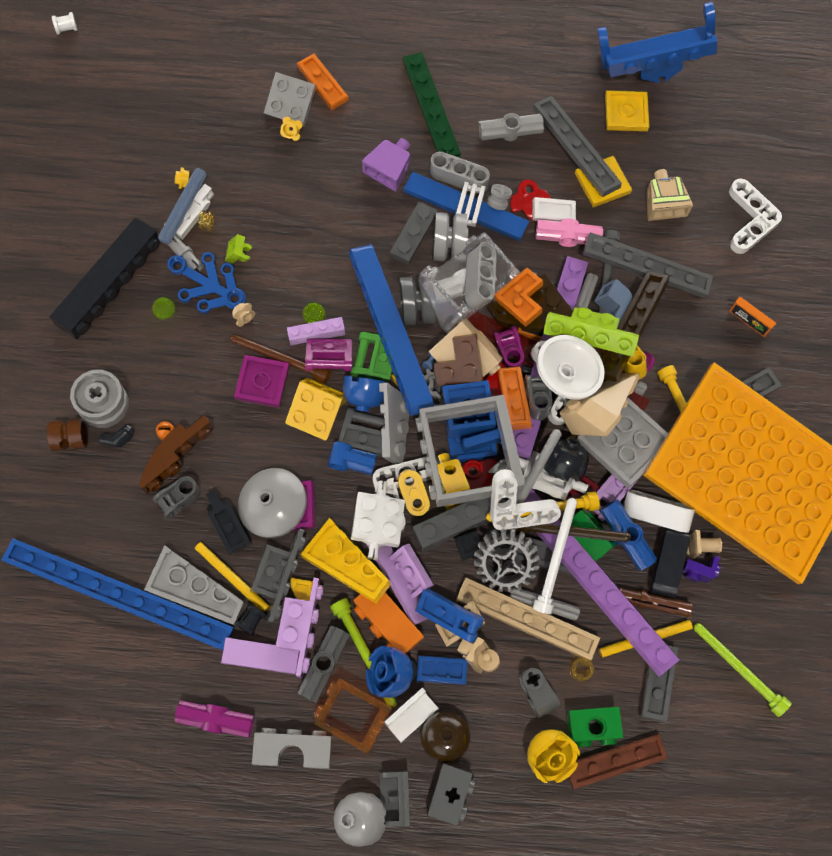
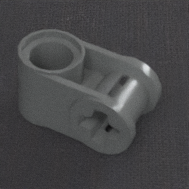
M525 375L524 387L530 417L538 421L544 420L552 406L551 390L545 385L541 377ZM535 404H541L545 408H539Z
M185 476L158 492L153 497V501L156 504L158 503L164 511V517L171 519L200 497L201 489L195 480ZM193 485L190 493L183 494L186 486Z
M530 668L521 673L519 677L520 686L528 698L532 710L539 719L561 706L557 695L539 669ZM528 674L530 676H536L537 680L534 681L535 686L533 684H527L526 680L529 679Z

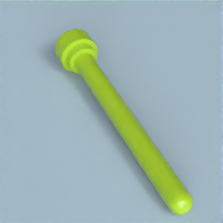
M344 598L330 606L334 616L342 619L367 668L370 669L372 661L368 660L371 653L350 615L352 612L350 608L352 606L348 599ZM383 697L389 708L396 707L397 702L395 698Z
M697 623L694 625V631L769 701L770 710L777 717H780L788 710L792 703L785 696L781 697L779 694H774L702 624Z

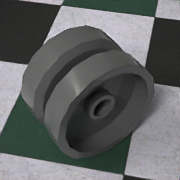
M431 274L419 275L417 290H415L414 280L411 276L399 277L403 325H416L418 311L420 312L423 324H435L437 304Z

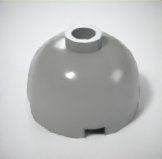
M365 792L349 794L339 802L335 809L333 818L334 828L339 838L346 844L356 847L372 845L381 838L385 831L384 816L386 815V809L381 800L374 794Z

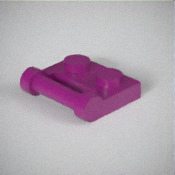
M307 339L305 371H313V369H345V371H351L352 339Z

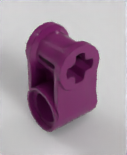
M512 326L510 330L504 332H493L497 349L503 358L504 366L507 368L520 366L522 369L524 353L516 326ZM510 356H517L520 361L510 363L508 358Z

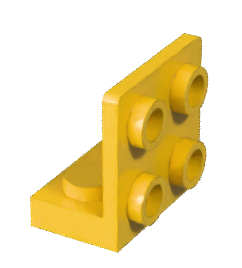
M306 378L299 382L286 424L320 439L327 440L339 408L347 400L343 392L313 379Z

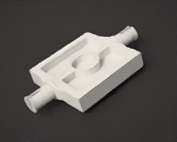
M533 451L531 457L527 460L519 457L520 465L523 469L524 482L540 455L536 451ZM544 466L532 489L540 490L554 498L565 501L571 489L585 494L588 484L576 481V478H570L569 481L555 478L544 470Z
M378 481L377 494L358 492L356 498L351 540L362 541L370 545L368 559L370 560L372 557L373 560H378L379 547L391 546L398 548L400 545L405 500L387 496L388 483L386 481L384 483L383 481Z

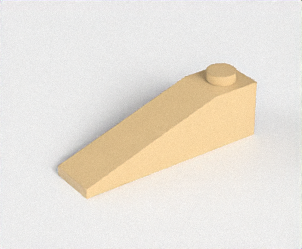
M622 373L617 382L610 380L603 382L601 387L592 396L581 400L570 399L560 412V415L571 434L607 437L621 420L622 415L620 411L627 406L628 401L626 398L633 393L640 378L639 374Z

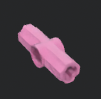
M571 218L563 219L561 222L538 219L535 237L538 240L557 241L564 247H574L577 244L585 245L590 232L603 236L602 226L579 224L577 220Z

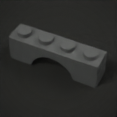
M491 498L463 503L413 526L412 534L421 553H426L443 545L463 531L475 526L491 523L486 519V514L490 512ZM504 498L498 501V503L506 502Z

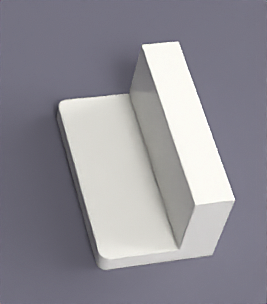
M421 688L384 723L402 743L439 708L427 696L426 691Z

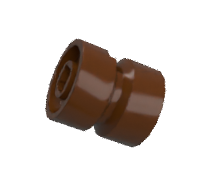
M83 418L69 419L67 423L63 420L49 421L47 424V440L50 450L52 452L64 451L68 446L73 450L87 448L88 431L85 420Z

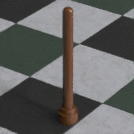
M236 334L230 337L232 343L274 360L289 363V366L312 374L317 382L324 385L331 376L332 369L305 371V362Z

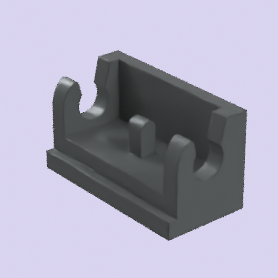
M408 772L380 773V800L386 809L384 825L386 824V827L410 826Z

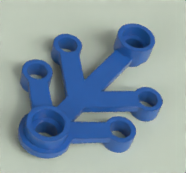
M206 252L201 257L202 263L206 266L208 278L186 266L184 258L179 255L172 256L168 260L167 265L172 274H183L202 285L192 289H181L178 292V298L182 303H189L192 298L212 293L221 296L209 301L206 299L200 300L197 303V308L201 314H208L211 309L227 306L233 310L238 304L246 302L245 293L241 289L236 288L232 264L224 263L220 268L221 274L226 279L227 289L219 285L214 265L216 260L211 252ZM212 257V261L205 262V258ZM176 264L182 265L179 270L174 269ZM227 267L231 268L230 273H224L223 271ZM183 293L189 294L188 298H181ZM237 296L239 300L232 302L231 298ZM202 304H207L208 308L202 310L200 309V306Z

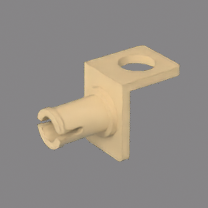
M695 530L690 536L685 560H694L701 552L720 553L722 551L721 538H700V530Z

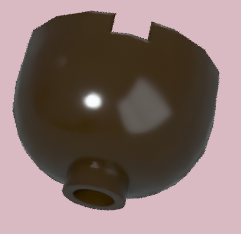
M450 711L437 712L430 716L423 724L421 731V745L425 753L433 760L442 763L454 762L461 758L468 750L471 740L470 729L466 721L458 714Z

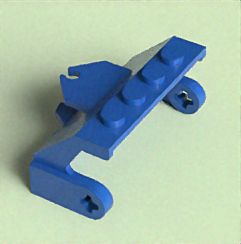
M713 2L703 4L706 26L609 48L606 26L597 28L603 69L608 70L610 78L624 74H634L640 71L641 79L659 83L660 77L664 76V81H667L683 70V61L697 60L704 56L717 54L716 18Z

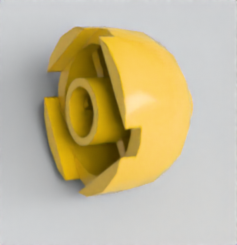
M549 729L538 733L530 741L527 761L539 780L544 783L554 780L555 783H558L570 777L576 770L578 765L576 762L577 754L580 756V751L577 744L565 733Z

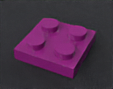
M244 355L234 394L235 400L280 408L290 367L289 363Z

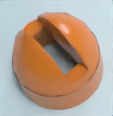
M167 421L160 422L156 427L158 438L163 440L174 429V426ZM161 428H170V430H160V429H161Z

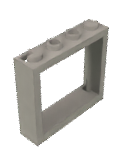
M504 395L419 409V418H415L417 431L422 432L423 440H420L422 455H427L428 462L424 463L427 477H431L432 485L429 486L431 500L436 499L437 507L491 498L492 486L443 494L429 422L495 412L507 469L511 470L515 475L518 484L517 493L523 492L525 482Z

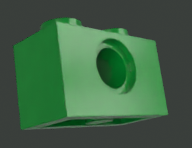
M619 707L570 710L566 712L568 736L578 747L592 746L591 741H601L602 746L617 744L616 739L623 738ZM591 721H596L600 726V732L597 735L592 734L589 730V723Z

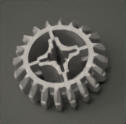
M515 528L511 529V533H506V529H502L501 534L493 530L492 537L486 534L484 536L485 542L478 543L480 550L475 551L477 559L474 561V565L479 567L477 574L483 575V583L490 580L489 587L491 589L498 585L499 592L503 591V587H508L507 590L511 593L512 587L515 586L520 591L522 589L521 582L528 586L530 584L529 578L534 579L536 577L534 570L539 569L537 561L540 560V556L535 553L537 546L531 545V537L523 540L525 536L523 531L517 536L515 535ZM501 544H510L505 549L496 547ZM518 548L523 551L527 558L526 565L522 564L521 560L516 557ZM487 555L493 557L492 560L498 564L496 571L488 564ZM510 555H511V561L508 560V561H507L506 563H504V565L502 566L503 559L506 560L507 557H510ZM507 572H515V573H516V574L510 575V576H505V575H504V574L507 573Z

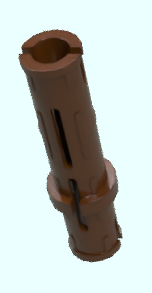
M619 587V590L632 605L638 606V609H644L645 607L687 616L688 618L691 615L692 602L649 594L646 590L639 592Z

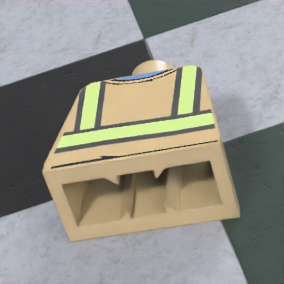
M665 169L656 171L654 173L655 179L650 181L646 192L648 221L687 217L693 204L680 177L668 178L667 170Z

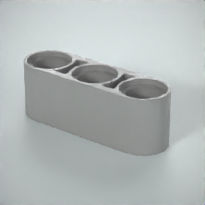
M436 152L431 157L430 174L433 178L462 189L464 182H469L471 186L477 184V187L480 188L481 185L486 186L485 191L488 189L490 173L486 167L444 152Z
M482 242L467 255L465 301L472 309H479L495 295L496 250L488 242Z

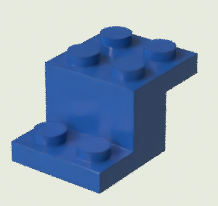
M488 380L442 386L444 405L491 397ZM494 412L444 420L451 460L458 459L459 462H466L468 460L497 458L496 444L463 453L461 447L463 439L495 430L496 420Z

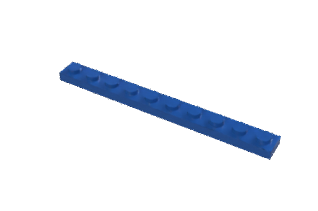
M12 538L1 559L7 564L222 651L225 638H231L234 631L232 626Z

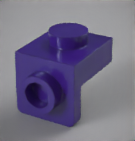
M716 555L712 557L707 566L688 559L684 563L682 574H685V577L691 581L708 583L713 578L716 579L720 572L721 565L718 564L720 557Z

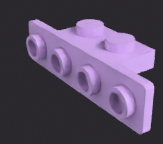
M403 545L395 553L391 546L379 547L378 560L376 562L384 576L390 581V586L410 621L416 625L428 620V618L415 611L423 589L432 587L433 583L411 545Z
M314 578L310 601L285 597L276 647L300 651L296 670L297 678H303V674L308 673L310 658H307L308 648H313L315 634L311 633L313 624L318 622L319 609H316L317 600L322 599L324 586L320 585L319 578Z

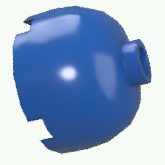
M344 376L343 394L350 404L356 405L355 410L369 412L370 407H378L384 402V392H380L379 383L389 384V382Z
M380 646L375 649L368 660L372 661L371 667L366 669V683L369 691L372 694L378 695L377 697L395 698L406 692L413 679V666L409 656L395 647Z

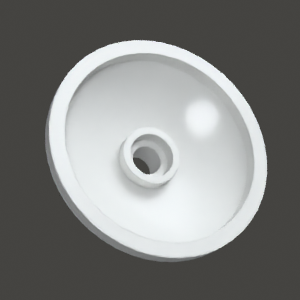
M570 335L555 336L547 340L538 352V373L545 385L559 396L567 399L581 400L592 396L601 387L604 380L603 362L596 350L584 340Z

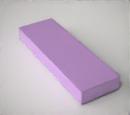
M225 638L221 664L295 674L299 651L277 648L276 645Z

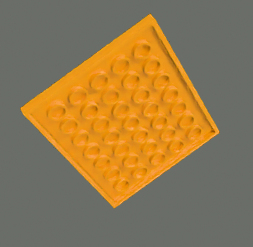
M715 362L711 364L643 476L690 509H695L698 515L796 584H803L832 530V445Z

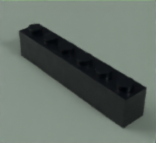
M134 218L49 316L55 326L76 340L80 335L85 334L91 322L102 314L103 308L108 302L115 299L119 289L130 281L136 269L141 268L148 255L158 248L160 241L157 232L137 218Z

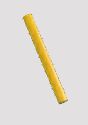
M202 542L196 545L195 550L259 610L265 613L270 606L258 594L251 592V588Z
M686 620L655 630V632L663 639L691 630L693 626L690 620ZM624 640L599 648L598 650L601 658L634 647L628 640Z

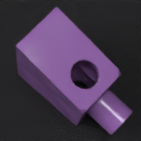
M400 138L395 145L388 140H384L363 159V173L396 192L410 166V153L407 152L410 147L409 142Z

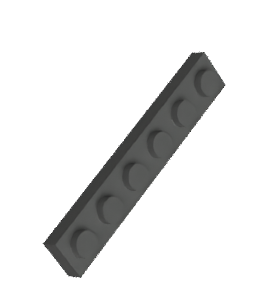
M552 96L534 104L533 110L537 114L542 115L544 124L602 197L621 188V181Z
M592 232L587 237L582 255L643 277H645L647 271L669 275V286L702 298L708 296L713 279L712 275Z

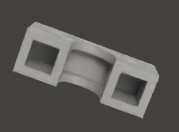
M261 728V733H254L252 765L280 767L283 751L288 747L296 746L303 752L304 768L330 769L332 737L327 736V731H312V735H302V730L287 729L286 734H276L277 729Z

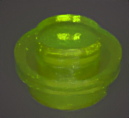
M158 298L152 306V311L158 319H168L173 316L175 305L168 298Z
M310 303L303 310V318L307 323L323 321L325 310L320 304Z

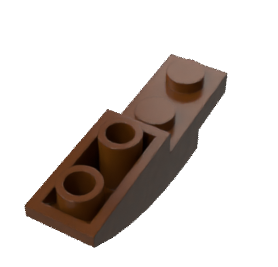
M205 415L187 429L181 423L178 424L155 449L147 462L139 486L146 495L157 491L162 486V482L168 477L175 476L181 470V466H183L179 457L188 454L193 449L194 444L199 440H205L211 434L214 428Z

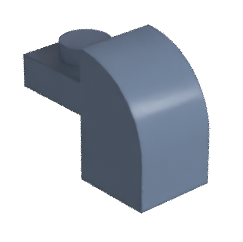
M615 279L602 285L594 302L608 314L620 318V324L633 300V296L619 280Z

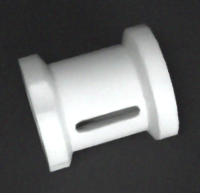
M69 12V15L61 17L52 16L57 35L68 30L78 31L73 12Z

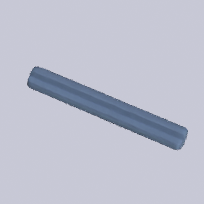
M196 168L158 236L159 241L169 244L206 178L204 170Z

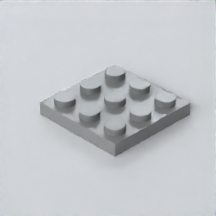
M627 397L628 404L620 411L622 415L621 420L607 437L579 435L577 440L581 446L629 489L644 474L668 433Z

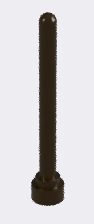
M542 524L515 528V535H519L521 531L526 534L538 532L558 535L561 525ZM572 526L568 536L618 542H629L631 539L630 534L626 532Z

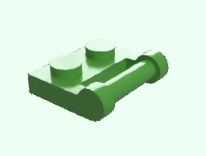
M360 332L358 339L360 344L355 365L351 368L350 375L355 378H367L390 383L392 368L379 335ZM374 343L369 369L363 368L368 345Z

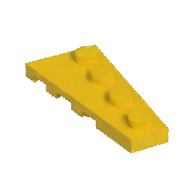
M330 518L300 554L304 560L376 604L391 585L383 573L366 558L362 551L348 539L346 534Z

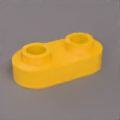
M404 470L398 477V486L403 500H405V506L412 515H424L429 509L430 502L422 478L415 470ZM412 477L413 483L407 485L405 483L406 478ZM415 499L421 500V504L418 507L413 506Z

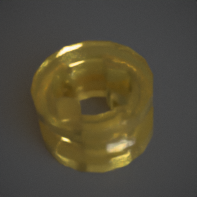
M202 210L199 216V229L204 230V228H207L208 231H212L214 212L206 213L205 210Z
M585 658L577 659L570 667L571 676L580 682L591 678L594 672L593 664ZM580 663L581 666L588 668L585 672L587 676L584 677L582 673H576V669L579 668L576 666Z

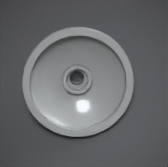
M270 468L262 470L253 475L241 490L238 500L240 519L249 531L260 537L276 538L292 531L303 518L307 505L306 491L302 482L293 473L285 469ZM269 495V500L264 502V498Z

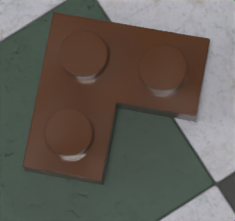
M477 333L453 337L456 360L434 363L437 387L483 381L484 376Z

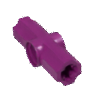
M180 700L175 712L174 722L200 727V730L208 732L228 733L249 738L255 716L229 711L228 708L211 704L205 706Z

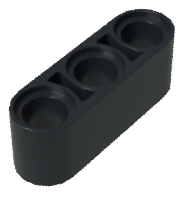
M670 528L665 529L651 586L652 593L673 599L676 598L690 541V532H680Z

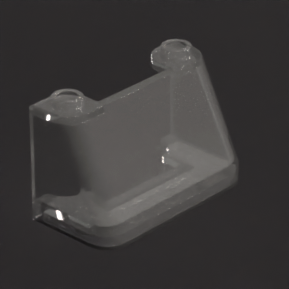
M485 232L477 237L476 235L471 236L465 242V249L439 268L429 265L420 273L421 278L419 282L441 328L446 334L452 331L462 320L470 318L495 299L493 297L479 309L470 308L465 301L467 255L482 242H488L496 250L495 294L520 273Z

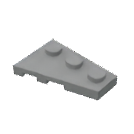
M379 383L380 392H384V404L380 405V412L384 414L385 426L381 429L382 457L393 464L403 463L406 452V436L409 430V413L401 392L388 383Z

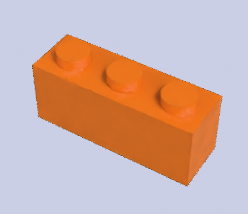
M386 593L383 594L377 604L361 594L353 600L356 606L353 609L361 620L366 618L369 621L371 632L378 639L382 636L388 643L387 647H395L408 654L423 641L424 636Z

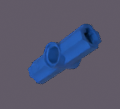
M615 499L602 507L600 512L612 531L626 532L627 529L630 531L631 539L629 542H616L624 547L637 569L641 571L655 563L657 558L643 538L642 528L633 523L620 501Z

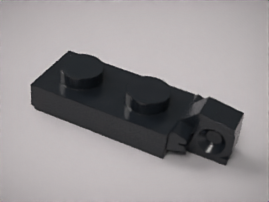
M215 490L206 494L212 505L207 508L208 515L228 554L231 556L250 546L251 543L230 503L226 499L220 501Z

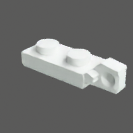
M206 184L196 194L175 233L182 240L211 204L210 199L214 193L212 188Z

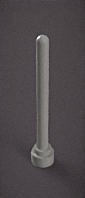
M555 429L552 431L525 480L523 492L517 494L516 504L524 503L561 437L560 430ZM511 529L506 530V532L511 533Z

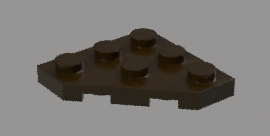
M546 274L539 276L543 280V286L530 296L533 301L542 307V314L526 327L497 301L487 305L489 312L499 326L521 327V330L538 333L544 331L549 312L571 317L573 310Z

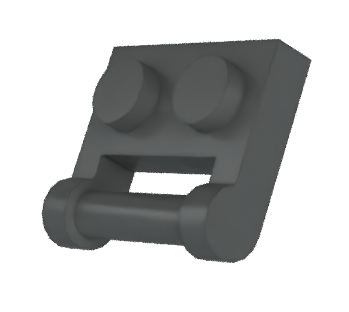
M348 407L338 442L349 444L353 449L382 457L381 431L351 423L353 420L384 427L385 418L357 412L354 408Z

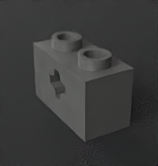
M442 764L427 815L457 826L459 821L463 822L468 806L464 805L466 795L471 796L475 785V780L471 779L473 774ZM452 787L456 788L455 793L459 795V798L449 803V797L445 796L446 791H451Z

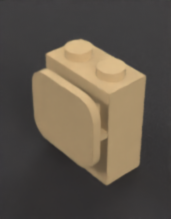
M467 318L462 320L429 351L437 362L456 360L452 338L477 333L483 376L487 373L492 376L501 367L498 363L503 359L491 341L480 330H477Z

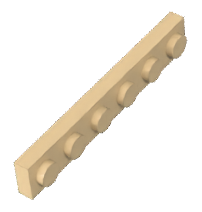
M465 578L456 599L457 602L463 605L474 601L479 612L587 661L592 660L600 640L598 636L551 615L536 611L531 606L468 578Z

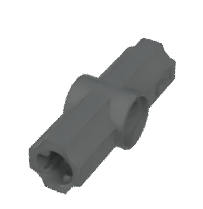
M330 626L318 653L312 660V665L297 693L298 695L317 704L331 674L335 670V665L350 634L337 627ZM322 658H327L331 661L329 669L325 671L317 668V663Z

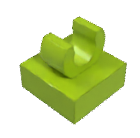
M237 234L228 242L226 262L233 264L238 259L241 262H246L250 259V256L243 253V250L248 252L252 249L251 245L244 243V236Z

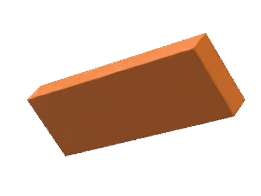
M315 54L297 63L298 69L309 83L317 86V93L331 110L349 101V96Z
M521 367L499 368L497 375L501 395L505 396L512 430L531 429L532 422Z

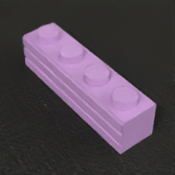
M342 317L287 327L290 346L307 343V339H327L345 335Z

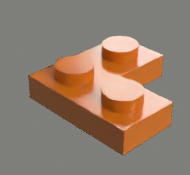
M526 268L494 295V298L526 327L542 314V307L533 301L530 296L543 286V280L529 268Z

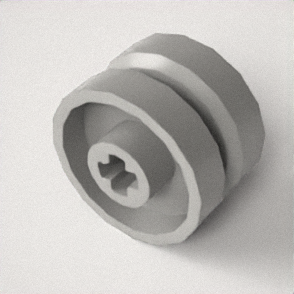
M436 212L433 261H445L448 248H451L452 261L464 262L465 251L468 245L467 214L456 213L453 217V225L449 227L448 213Z
M91 370L83 373L75 380L71 388L70 400L74 409L91 426L97 428L113 426L125 417L129 408V398L120 381L108 371Z

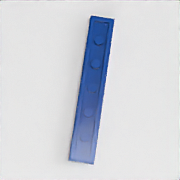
M412 172L404 187V193L453 214L457 212L462 194L460 191L415 172ZM467 194L465 197L461 214H465L467 204L470 197ZM474 198L470 215L468 218V220L471 221L473 219V215L478 200L476 198ZM482 201L477 224L520 242L529 221L505 210L494 209Z

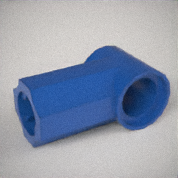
M334 442L327 465L339 471H347L349 469L372 475L377 455L353 449L351 445L343 442Z

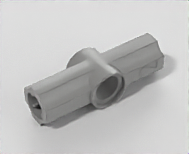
M509 113L502 119L479 121L478 123L481 141L499 138L514 141L518 136L539 134L544 131L541 114L518 116L515 113Z

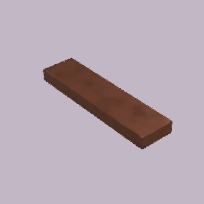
M660 734L576 760L578 763L577 768L568 778L573 790L666 760L668 756Z

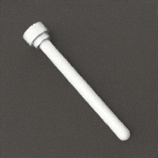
M570 498L567 501L543 591L538 596V599L534 601L533 609L542 613L552 614L554 607L551 595L577 505V501L574 498Z

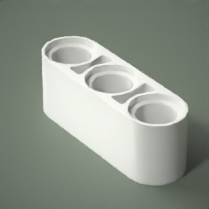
M635 490L627 491L623 505L631 518L680 532H689L695 509H690L682 503Z

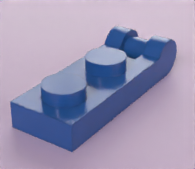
M429 588L423 589L415 611L471 643L476 641L478 637L477 630L484 622L482 616L471 613ZM464 621L469 623L468 628L463 627Z

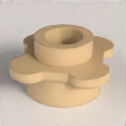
M240 303L233 309L232 315L237 320V326L241 327L254 318L255 312L252 311L250 303Z

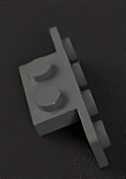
M299 528L295 532L289 552L268 544L263 551L250 591L272 599L265 619L266 623L270 624L274 619L278 620L281 614L282 606L279 604L282 596H286L290 587V582H287L289 574L294 573L298 560L295 559L297 551H301L305 543L306 537H303V529Z

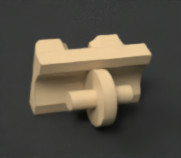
M477 637L474 643L463 639L458 647V652L463 654V658L467 660L474 671L480 674L483 670L492 672L500 664L498 654L491 650L486 642Z

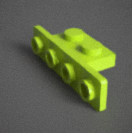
M575 307L571 317L549 312L544 327V334L578 337L593 347L628 356H634L639 339L638 334L617 329L620 318H616L608 313L592 312L588 308Z

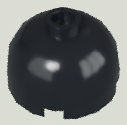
M573 437L560 438L548 458L544 470L563 481H569L570 478H576V481H580L584 478L589 463L588 453L577 439Z

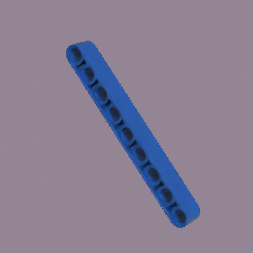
M372 244L352 248L349 250L354 271L410 416L418 415L419 409L434 407L433 399Z

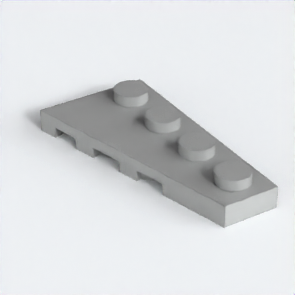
M165 545L144 589L148 593L233 626L238 621L245 604Z

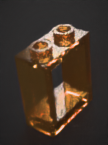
M339 678L337 683L332 682L325 694L328 696L325 705L320 704L315 711L313 718L316 721L314 724L368 755L392 707ZM342 689L379 709L362 743L325 723Z

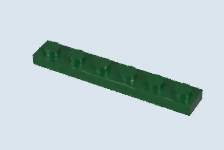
M419 52L403 56L404 67L436 152H444L460 158L461 152L423 53Z

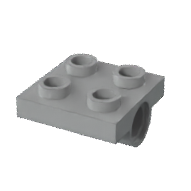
M275 72L264 114L281 120L288 116L292 120H300L303 127H305L317 86Z

